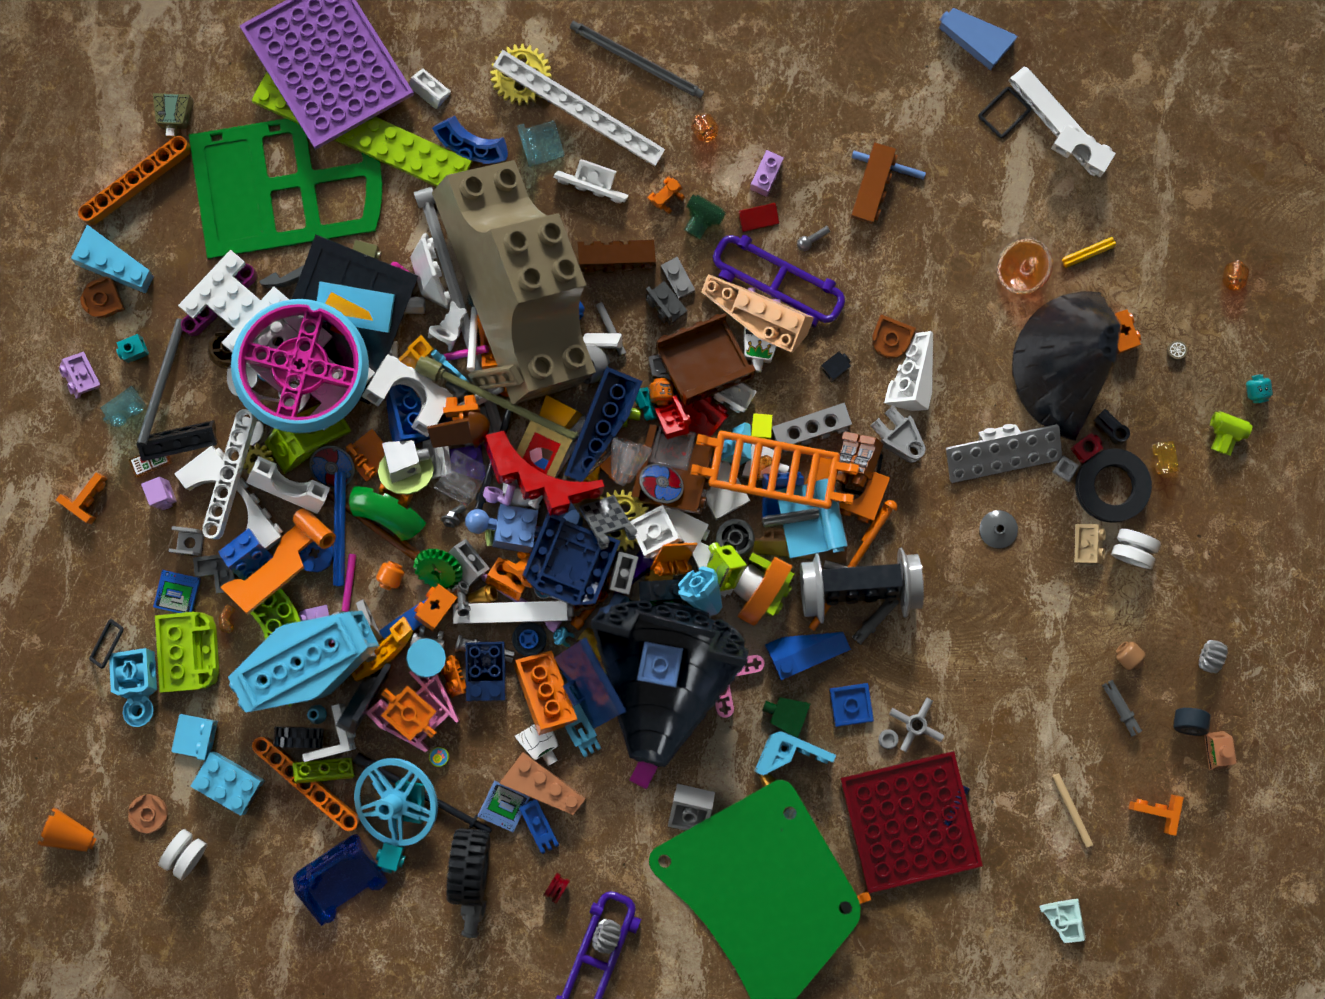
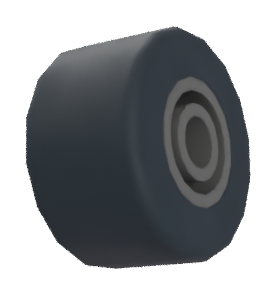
M1179 708L1175 711L1173 728L1177 732L1186 735H1206L1209 733L1211 715L1197 708Z

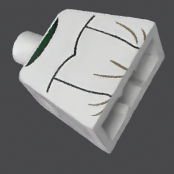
M534 724L515 736L534 760L543 757L548 766L558 760L552 751L559 746L554 731L538 735Z

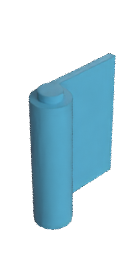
M828 478L816 481L813 499L825 500ZM807 484L795 486L794 495L805 497ZM787 488L776 490V492L786 493ZM778 500L780 514L814 508L819 510L818 519L783 524L790 558L833 550V553L845 551L844 548L848 545L838 502L832 501L831 508L824 509Z

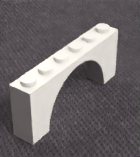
M210 446L177 471L175 475L185 489L189 491L202 484L216 482L224 453L220 448L216 449ZM229 470L226 473L227 480L234 476L233 470ZM240 478L237 491L243 497L248 510L246 530L248 528L251 529L261 545L269 550L281 540L283 530L277 523H272L269 519L272 517L266 508L262 509L259 506L260 500L254 493H249L246 489L249 487L243 478Z

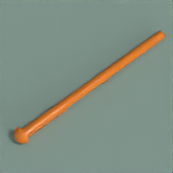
M887 500L884 502L880 512L861 539L863 543L848 567H856L891 512L893 510L897 511L898 506L895 501ZM824 603V616L831 607L827 603ZM817 616L814 617L809 625V628L813 631L820 624Z

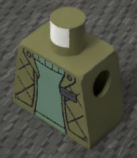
M153 93L156 123L160 128H166L165 137L172 139L177 136V129H187L193 99L188 94Z

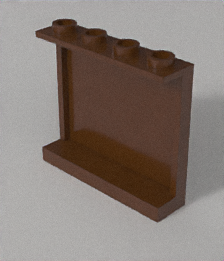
M726 313L722 315L716 314L704 322L698 321L692 327L687 329L681 328L672 335H663L656 342L655 349L685 406L751 380L755 376L756 369L753 364H748L726 322Z
M650 424L631 497L637 503L653 506L664 505L665 508L701 514L702 509H705L707 505V490L710 491L711 489L709 485L710 477L690 475L692 464L711 468L715 447L696 445L698 436L687 434L681 435V437H674L675 439H667L663 430H659L658 426ZM658 459L659 464L671 465L669 467L674 469L683 481V493L675 502H656L649 498L641 489L639 483L640 473L646 466L657 464L656 461Z

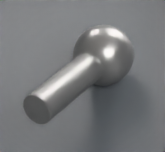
M825 226L809 237L802 236L798 239L797 246L801 251H808L812 247V243L831 231L828 226Z

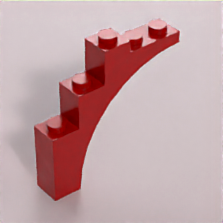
M505 431L485 436L484 445L498 484H509L517 479L523 499L530 498V500H534L543 495L549 515L556 514L559 516L565 514L569 509L570 503L576 504L586 498L595 499L603 493L605 486L602 480L571 482L554 478L535 469L518 455L510 444Z

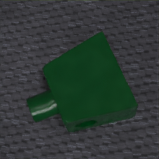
M779 697L776 704L765 701L762 712L772 715L771 724L798 738L810 703Z

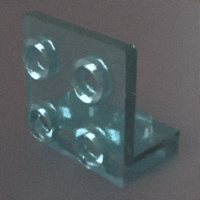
M555 121L525 128V124L517 125L529 167L565 156Z
M130 386L100 408L106 416L103 418L105 423L114 427H120L127 422V418L141 413L146 404L135 388Z

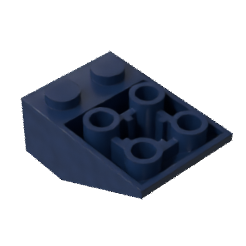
M465 642L466 701L507 700L505 643Z

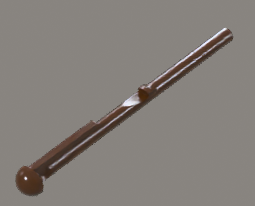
M311 477V478L309 479V481L314 480V481L318 482V481H317L316 479H314L313 477ZM329 490L327 497L334 502V493ZM346 502L345 511L353 516L350 506ZM353 516L415 561L420 551L405 540L402 541L396 534L393 537L367 518Z

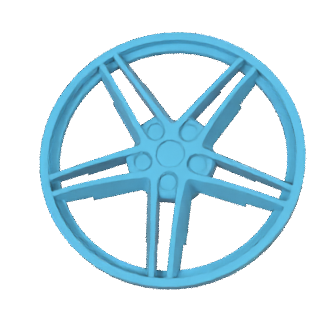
M386 758L368 766L358 778L354 791L356 812L363 826L375 838L390 845L407 846L420 841L431 831L438 813L437 796L431 781L417 766L402 759ZM394 765L409 770V772L394 789L378 767ZM414 774L415 777L413 778L412 782L409 784L408 788L404 792L402 790V787L406 784L411 775ZM369 775L381 799L361 806V788L364 780ZM417 778L420 779L427 790L430 799V810L406 799ZM376 806L375 810L363 813V809ZM403 815L416 820L427 821L425 828L418 835L403 840ZM378 816L383 820H388L392 839L377 832L369 824L366 817ZM396 818H398L399 840H398V836H397V823H396Z

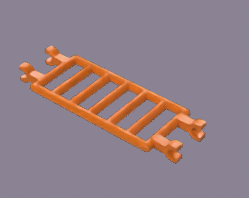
M719 431L717 438L698 434L696 445L715 447L711 468L692 464L690 475L710 477L709 485L711 487L824 509H830L832 501L846 505L853 503L854 495L834 492L838 471L856 475L859 465L839 462V453L727 431ZM725 439L736 441L729 482L717 480ZM744 443L755 445L748 486L736 484ZM763 446L774 448L767 490L756 488ZM782 450L793 452L786 493L775 491ZM801 454L813 456L805 497L794 495ZM820 457L832 459L824 501L813 499Z

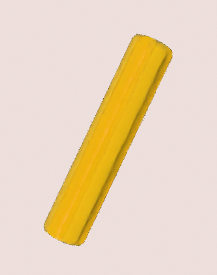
M1110 237L1064 257L1062 263L1065 268H1068L1114 248L1116 242L1113 237Z

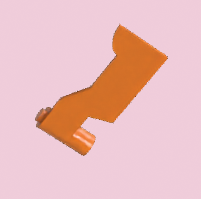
M302 508L295 512L293 516L295 526L282 536L271 560L245 581L235 579L220 587L247 615L304 569L299 552L314 541L322 549L329 548L335 542V534L309 510Z

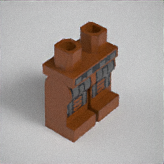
M844 432L842 436L844 442L839 453V462L857 464L859 469L856 475L838 471L836 481L847 484L849 477L853 476L851 484L863 488L867 479L872 480V473L884 444L876 437Z

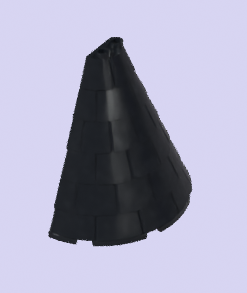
M1081 291L1070 293L1044 304L1028 319L1018 335L1013 350L1012 375L1017 387L1016 392L1023 406L1040 425L1046 427L1057 424L1060 429V437L1076 441L1116 361L1121 323L1111 307L1108 306L1105 298L1102 297L1101 292Z
M649 601L620 603L611 606L610 612H599L591 621L605 673L626 710L625 713L618 715L617 718L629 758L639 762L651 763L657 767H666L679 751V748L692 735L694 729L706 717L707 712L734 681L735 676L747 664L748 648L744 646V638L724 620L710 619L709 613L706 611L665 601L659 606L652 605ZM644 641L683 648L676 687L637 680Z

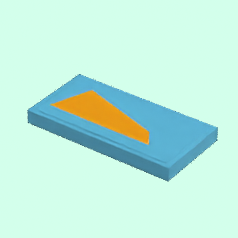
M319 282L318 302L327 304L340 311L355 327L390 333L395 294Z

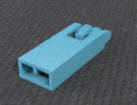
M577 704L573 707L577 721L565 726L575 747H579L585 758L588 756L585 748L588 747L591 754L594 753L591 745L595 744L597 750L602 748L595 737L597 736L595 730L592 728L580 704ZM580 722H582L584 728L586 729V731H587V733H588V734H585L584 731H583V728L578 729V732H579V734H580L581 737H579V735H578V733H577V731H576V729H575V727H574L575 725H577V724L580 723Z

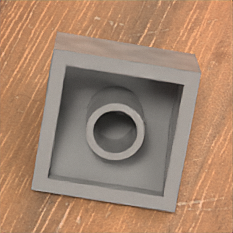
M677 784L668 827L688 830L708 819L712 812L715 792Z

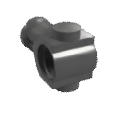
M483 900L482 904L477 907L461 906V916L465 920L464 930L461 931V935L464 937L477 938L479 936L477 932L478 922H481L484 917L486 900Z

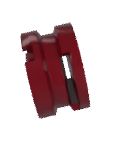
M556 873L543 896L551 898L552 902L556 904L570 880L567 878L563 879L561 874Z

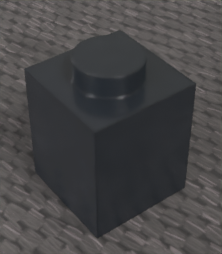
M839 351L823 363L820 369L832 383L850 369L851 365L849 363L851 361L845 353L841 354Z

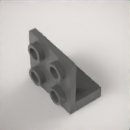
M665 281L653 290L650 287L646 288V301L651 308L655 307L657 309V315L663 323L667 322L670 326L687 313V309Z

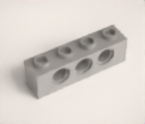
M842 403L773 426L771 431L775 441L795 445L801 443L802 446L813 443L812 439L819 437L820 440L831 437L830 433L837 431L838 434L849 431L848 427L852 423L846 405ZM832 418L835 421V426L828 427L825 424V419ZM814 424L817 427V432H808L807 425ZM796 430L799 433V438L791 439L789 431Z

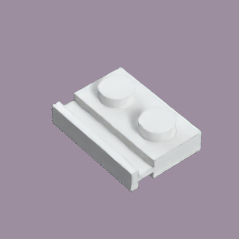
M431 440L422 441L423 449L428 448L429 456L434 466L432 479L452 475L449 446L433 448Z

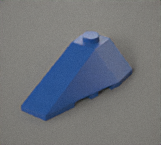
M399 384L391 387L386 395L392 441L412 440L414 444L430 439L429 436L426 437L411 427L421 410L420 397L409 386Z
M843 632L781 637L765 644L780 680L851 650Z

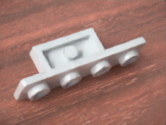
M583 159L579 161L575 176L561 171H557L554 174V178L558 179L559 183L576 185L575 188L586 191L587 189L593 191L594 195L610 197L616 203L625 202L629 196L611 189L617 171Z

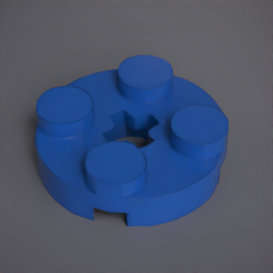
M314 541L299 552L304 569L315 573L327 569L333 560L334 547L331 545L327 549H322ZM311 549H319L320 553L317 554V558L310 556Z

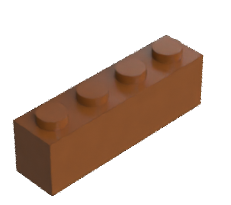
M874 142L851 218L870 224L874 220H878L881 209H878L879 202L884 201L887 192L883 189L885 183L889 184L892 176L889 170L891 165L895 166L898 157L895 154V148Z

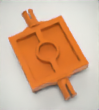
M406 686L396 696L387 688L381 695L390 703L381 716L409 741L422 731L430 738L437 733L428 725L430 719L437 711L409 686Z

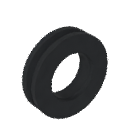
M1106 449L1096 453L1082 464L1076 476L1075 490L1080 505L1090 516L1103 522L1116 523L1130 519L1144 509L1151 495L1152 481L1148 468L1135 454L1123 449ZM1105 467L1121 468L1131 479V495L1122 504H1107L1099 498L1095 491L1096 476Z

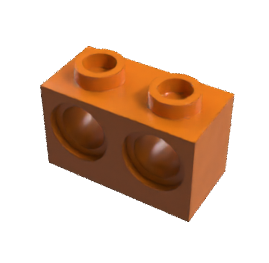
M498 557L489 571L485 583L495 586L497 590L519 601L527 587L514 582L515 580L521 582V580L515 574L504 571L502 565L507 559ZM497 571H503L505 575H500Z

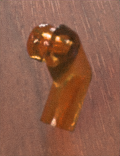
M768 455L761 456L757 480H760L761 470L772 465V457Z
M229 604L225 606L218 618L220 630L228 634L234 629L229 618L235 610Z

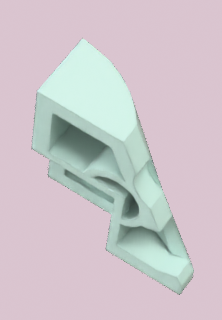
M1079 899L1040 905V910L1050 920V924L1058 931L1064 943L1085 941L1086 937Z

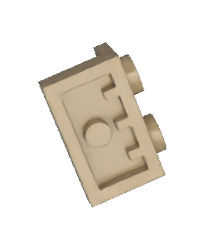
M1075 524V563L1102 564V560L1105 559L1103 541L1106 538V532L1102 525Z

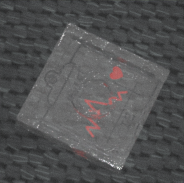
M659 426L650 463L688 470L697 434L689 431L688 434L667 439L661 426Z

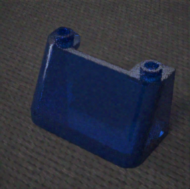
M358 834L348 837L301 868L293 876L295 894L321 926L332 922L336 918L337 907L367 887L372 891H378L387 883L385 875L380 867L377 866L375 859Z

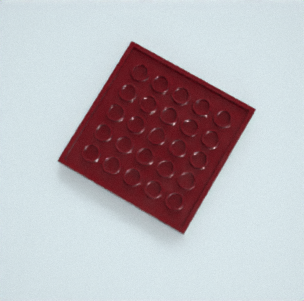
M954 751L840 778L869 893L983 866ZM944 821H953V824L947 826L944 824Z

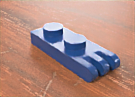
M537 799L520 806L519 809L541 854L545 853L543 847L545 844L549 851L552 850L549 843L553 841L555 847H558V841Z

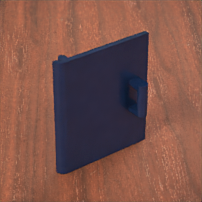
M583 638L554 657L568 682L562 687L573 707L580 704L593 729L626 712L586 638Z

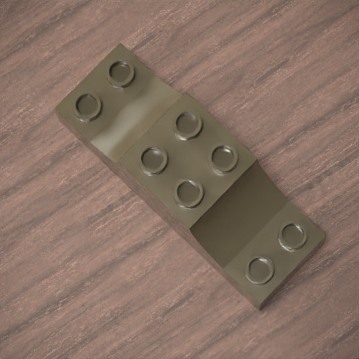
M515 160L446 175L434 189L432 195L498 367L515 364L524 380L520 385L506 387L512 405L579 386L596 373L581 334L579 321L580 297L583 289L586 287V282L559 213L549 216L545 215L532 203Z

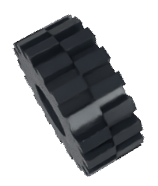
M275 726L273 746L323 748L324 728Z

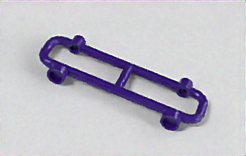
M728 235L719 242L713 254V262L721 270L718 278L732 283L736 277L768 295L780 299L795 309L814 317L811 327L815 328L819 321L831 323L838 318L845 304V296L842 291L835 287V281L826 278L825 282L751 244L752 239L746 235H742L741 238ZM734 243L739 248L748 250L781 267L771 287L723 263L720 257L726 245ZM787 271L821 288L824 292L835 295L838 301L832 313L826 316L777 291Z
M610 891L601 895L598 903L593 902L589 912L593 916L561 996L557 995L556 999H569L583 962L604 970L594 999L603 998L628 931L636 934L641 919L634 917L636 908L632 899L620 893ZM609 899H613L625 904L628 907V912L620 930L621 934L617 946H615L614 951L611 953L608 963L586 955L604 906Z

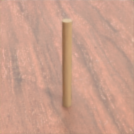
M1060 774L1053 775L1056 786L1086 848L1092 846V840Z

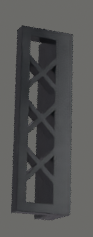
M212 420L150 434L147 445L136 443L141 460L147 461L217 445L218 441L214 431L215 421Z
M386 663L382 670L379 669L370 676L364 677L337 721L336 727L353 735L355 734L388 679L391 668L390 664Z

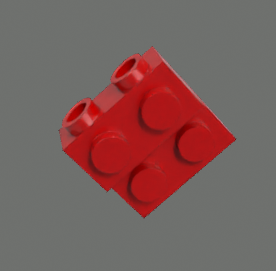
M712 396L687 405L684 413H688L691 425H688V435L698 436V434L712 437L729 417L726 413L728 410L722 404L716 405L712 401Z

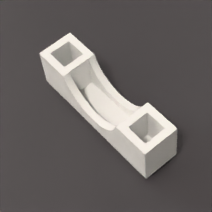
M258 456L246 483L316 514H318L330 489V487L314 480L305 483L291 481L281 475L277 469V464Z

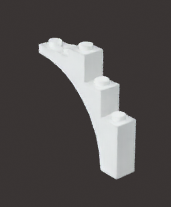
M666 508L683 543L698 544L692 553L697 567H707L712 554L708 549L709 546L702 543L701 540L706 541L710 530L707 529L709 524L680 510ZM733 589L721 591V596L725 598L727 594L731 595Z

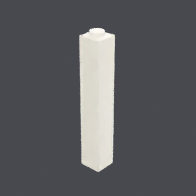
M562 601L468 604L471 610L467 616H459L455 608L456 604H453V624L571 621V617L574 616V606Z

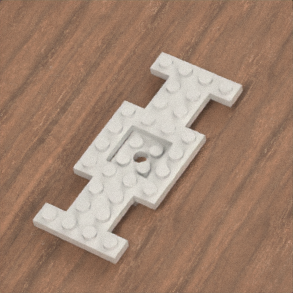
M230 250L178 306L192 319H195L206 306L213 310L234 328L222 342L233 353V348L240 332L252 317L266 307L289 299L275 287L262 300L257 298L234 278L246 263ZM303 316L287 317L274 322L264 329L253 343L277 349L279 346L273 345V340L276 337H281L283 342L298 337ZM308 326L305 331L312 333L316 328ZM321 328L317 343L323 348L332 338V335ZM303 344L300 350L308 351L310 349V345ZM262 352L258 354L257 359L264 360L267 354ZM278 358L276 364H284L286 362V358ZM303 363L296 365L298 370H301V367L304 368ZM246 364L280 394L282 393L283 389L275 382L271 369ZM317 367L314 370V373L317 375L324 372L322 367ZM370 368L368 371L367 383L375 375V372ZM336 372L333 375L334 379H341L343 377L342 372ZM323 383L317 390L310 393L321 402L320 406L310 416L319 414L332 407L342 398L347 389Z

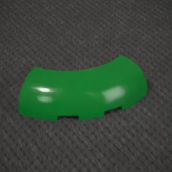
M354 486L351 491L349 506L353 516L368 518L384 525L402 541L414 537L426 525V522L413 509L409 507L407 510L398 504V499L385 493L382 496L374 493L372 488Z

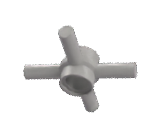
M926 697L919 713L910 717L894 708L891 709L889 715L906 723L908 734L900 747L902 751L907 753L915 736L923 733L939 742L943 740L944 735L928 727L925 719L933 700ZM916 719L921 722V728L917 731L912 728V722Z

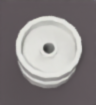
M1120 529L1117 539L1122 544L1114 545L1111 555L1131 565L1152 569L1155 558L1149 553H1157L1161 542L1140 532Z
M182 829L171 841L158 863L166 871L174 867L173 875L181 881L193 870L207 847V844L200 839L192 842V834L185 829Z

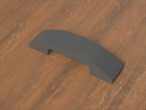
M304 265L281 278L275 272L259 282L264 288L270 289L295 284L299 280Z

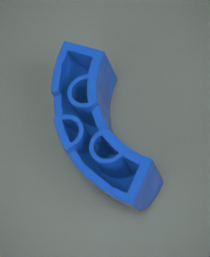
M456 116L448 118L432 127L446 148L449 147L461 157L476 162H483L482 164L498 163L507 159L508 150L504 137L499 139L477 137L463 128Z

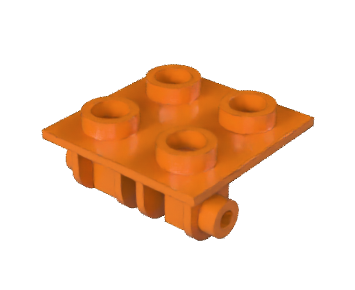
M373 429L369 430L355 443L347 445L345 450L353 459L355 469L366 482L378 473L379 463L385 456L382 444L384 442Z
M698 544L662 545L650 570H654L655 574L659 576L687 574L692 571V566L688 564V560Z
M453 655L446 658L445 665L441 670L447 682L445 683L446 691L451 695V698L466 693L465 680H460L464 676H459L458 674L462 670L457 671V669L461 668L459 660Z

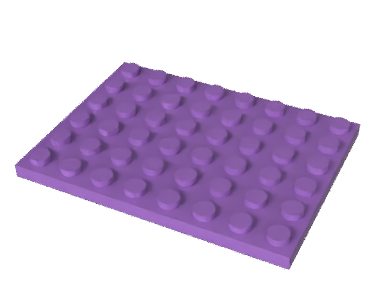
M286 0L240 25L242 32L315 150L414 95L413 90L356 0Z

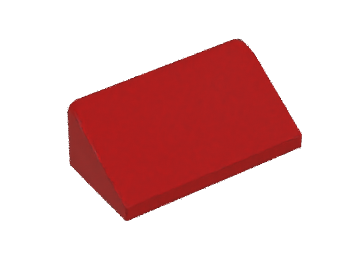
M776 203L740 210L738 213L742 232L779 224Z

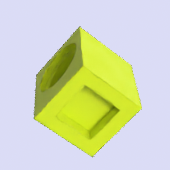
M753 414L751 436L770 440L772 415Z

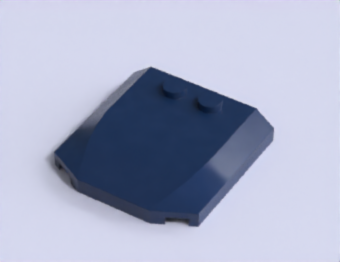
M548 512L524 569L523 577L539 593L572 606L593 605L597 601L620 540L606 535L609 538L608 548L602 550L593 531L568 522L565 518L555 514L549 515Z

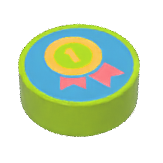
M436 747L430 752L429 760L434 766H444L449 760V753L443 747Z

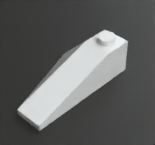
M931 331L915 333L905 353L906 358L903 364H899L897 368L899 372L895 380H891L888 385L885 404L910 411L928 410L932 395L933 332Z

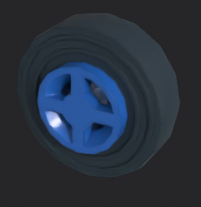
M534 622L522 623L513 632V647L523 656L537 655L543 651L546 645L547 637L545 631Z

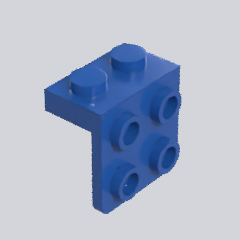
M249 528L218 551L227 567L244 581L273 558V555L261 545L253 531Z

